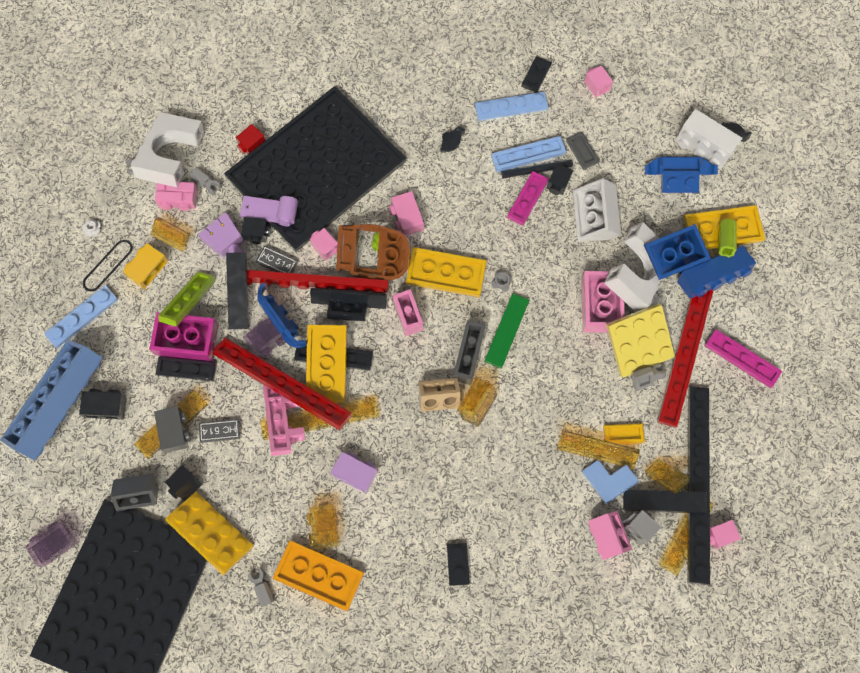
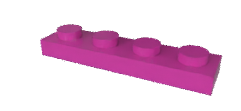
M717 329L713 331L704 345L770 389L782 373L780 369Z

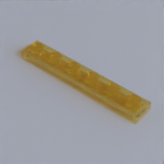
M375 397L339 405L352 413L351 418L346 424L379 417ZM308 411L287 415L288 426H291V429L304 427V432L333 427ZM267 420L260 421L263 440L267 441L269 440Z

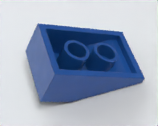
M696 224L644 245L659 280L711 259Z

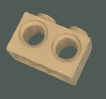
M457 378L418 382L421 412L460 408V388Z

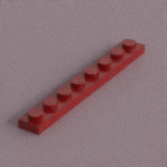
M247 270V285H252V283H260L261 285L264 283L266 287L276 284L281 288L297 286V288L307 290L309 287L375 293H388L389 280Z
M713 290L707 291L701 297L696 296L690 299L657 423L673 428L678 427Z
M224 338L213 349V355L339 431L351 418L352 413L229 339Z

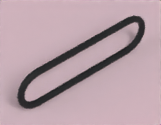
M128 240L117 242L84 278L83 288L90 292L96 291L130 255L133 250L132 243ZM127 242L130 245V251L96 288L88 289L85 285L87 278L120 243Z

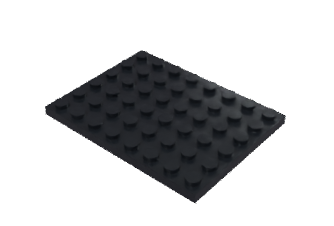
M334 86L227 170L224 175L243 196L280 201L282 196H289L298 200L294 224L282 226L279 223L268 222L287 244L297 252L310 241L314 232L329 226L406 162V157Z
M104 499L30 653V657L68 673H159L208 561L172 526L131 509L116 511L113 502Z

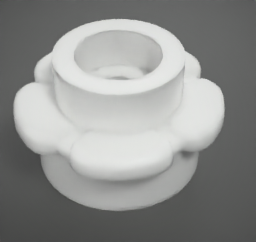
M89 219L83 224L82 230L87 236H96L101 231V224L97 220Z

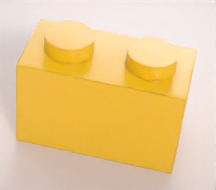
M146 243L144 247L137 251L134 259L125 265L123 273L128 279L145 290L167 264L168 260L165 255Z

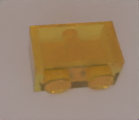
M476 377L457 409L462 420L477 427L480 426L498 396L494 385Z
M334 504L309 508L310 513H307L306 517L308 526L311 525L312 533L309 534L310 546H314L315 550L340 547Z

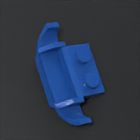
M661 156L645 164V175H661V193H699L700 175L718 174V165L712 164L698 156Z
M262 283L258 288L257 300L284 341L294 348L307 346L304 340L298 341L294 339L298 336V326L293 319L289 321L286 316L288 312L282 304H277L272 295H263L267 288Z

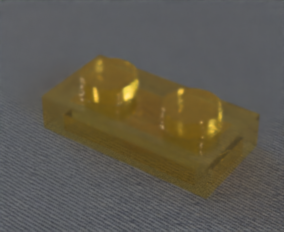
M160 217L154 219L151 235L181 252L184 251L187 247L190 233Z
M660 459L656 460L645 470L647 477L675 494L690 482L687 475Z

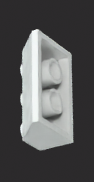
M602 178L573 190L578 241L610 240L621 236L616 184Z

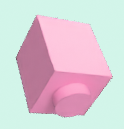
M602 65L597 68H591L586 73L584 80L595 98L609 91L613 84L612 79Z
M325 228L312 234L310 238L311 246L325 261L337 252L338 243Z
M733 520L710 528V546L713 545L714 549L741 539Z

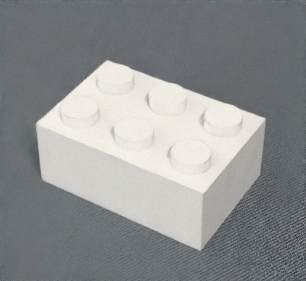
M695 109L683 125L675 141L681 148L692 151L695 157L698 156L706 159L708 162L718 165V168L721 170L742 140V137Z

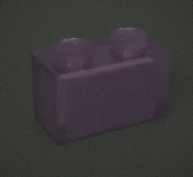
M269 318L243 336L247 345L259 358H266L272 353L274 347L277 345L280 347L286 343Z
M61 521L52 523L47 527L48 530L46 532L35 535L29 540L30 543L25 546L37 567L44 568L79 543L66 523Z

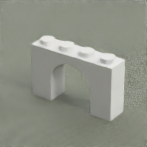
M160 112L157 119L154 120L150 132L147 133L143 145L139 147L136 158L131 162V169L135 178L178 187L184 175L181 161L163 158L156 155V153L162 146L173 142L198 147L204 135L202 121Z
M643 222L631 227L624 240L640 257L643 263V279L639 278L625 264H621L610 270L604 282L635 312L650 307L660 283L644 247L645 244L660 238Z

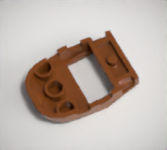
M375 224L339 225L337 271L347 270L354 276L395 280L406 273L410 264L411 246L408 237L402 231ZM359 230L379 232L377 269L357 267Z

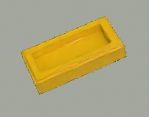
M643 423L603 426L605 445L645 443Z

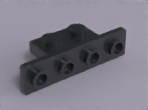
M311 288L310 290L312 304L328 305L327 319L365 322L367 308L386 309V293Z

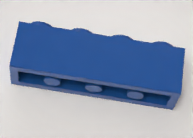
M741 246L737 248L734 256L726 257L720 255L684 270L677 282L689 299L696 296L701 297L707 291H715L723 284H731L737 278L749 276L753 272L752 269L756 262L745 247Z

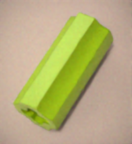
M726 218L721 220L719 225L718 252L721 256L731 257L737 251V223L735 220Z

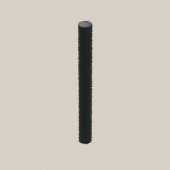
M567 160L502 171L501 176L504 179L528 175L532 171L536 173L554 170L556 163L569 168L573 167V161Z

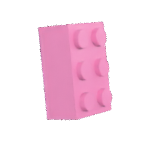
M584 271L581 278L583 332L608 333L607 323L625 317L624 301L604 283L610 271Z

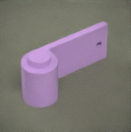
M244 196L240 217L266 219L267 222L290 226V224L295 222L298 200L289 196L280 197V201Z

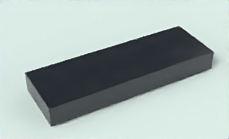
M159 356L155 375L214 382L217 363Z

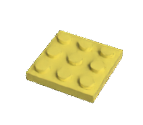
M659 303L606 324L618 370L623 378L631 375L633 372L675 357L663 308Z

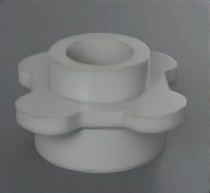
M497 271L495 273V280L492 281L491 285L493 288H500L502 291L507 292L509 290V283L513 278L510 274Z

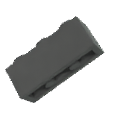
M469 320L466 322L453 378H457L458 382L469 385L472 383L486 327L485 324Z

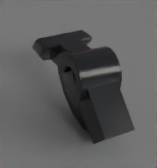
M723 122L721 124L742 137L741 142H746L751 137L752 132H745L742 126L737 123Z
M458 126L451 132L443 133L440 152L446 153L457 149L461 142V135L465 134V129Z

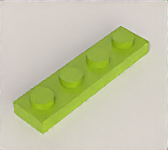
M197 271L158 315L159 322L177 327L215 283V276Z

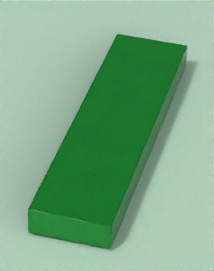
M512 293L484 360L485 363L502 369L530 300Z

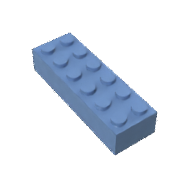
M67 339L0 441L35 461L42 454L47 441L54 436L55 429L59 423L65 419L71 405L77 401L78 394L88 384L92 373L100 366L102 357L84 345Z

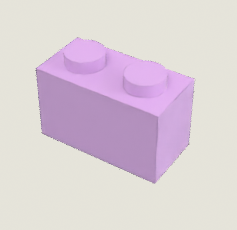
M341 452L330 472L331 475L367 494L378 474V471L375 469L376 466L368 461L363 463L357 460L358 456L351 452L347 454Z

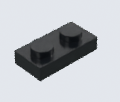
M536 56L521 87L538 93L552 62Z
M467 543L447 544L449 586L470 585Z

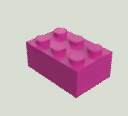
M156 312L149 350L155 356L212 361L218 324L214 318L186 315L179 325L175 327L159 322L158 315L160 312Z

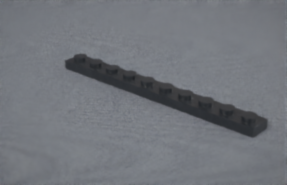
M690 386L688 388V491L706 492L707 494L706 514L688 513L687 583L710 585L709 388Z

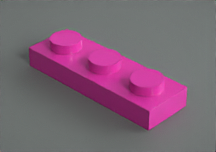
M532 171L507 218L524 226L549 179Z

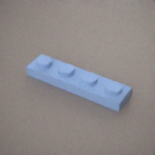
M545 92L477 102L475 103L478 121L548 110Z
M561 136L491 153V158L497 173L565 155L566 150Z
M104 285L44 334L58 349L67 339L73 337L118 301V299Z

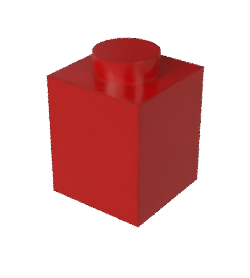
M253 124L249 125L235 137L238 143L236 146L243 154H249L265 141L264 135Z

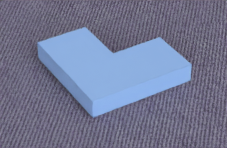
M599 460L582 471L605 504H608L639 482L627 465L611 476Z

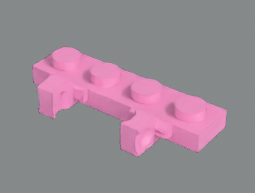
M263 385L271 456L292 454L291 445L305 440L304 427L291 429V426H288L286 411H289V408H297L299 406Z

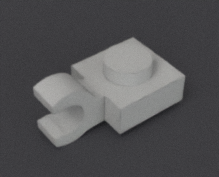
M661 363L653 365L652 369L649 366L632 373L633 386L636 391L654 385V380L666 377V370H662Z

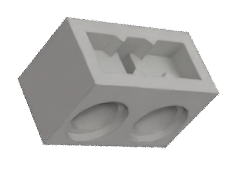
M643 510L637 513L634 511L623 520L626 534H630V537L639 546L648 543L661 528Z

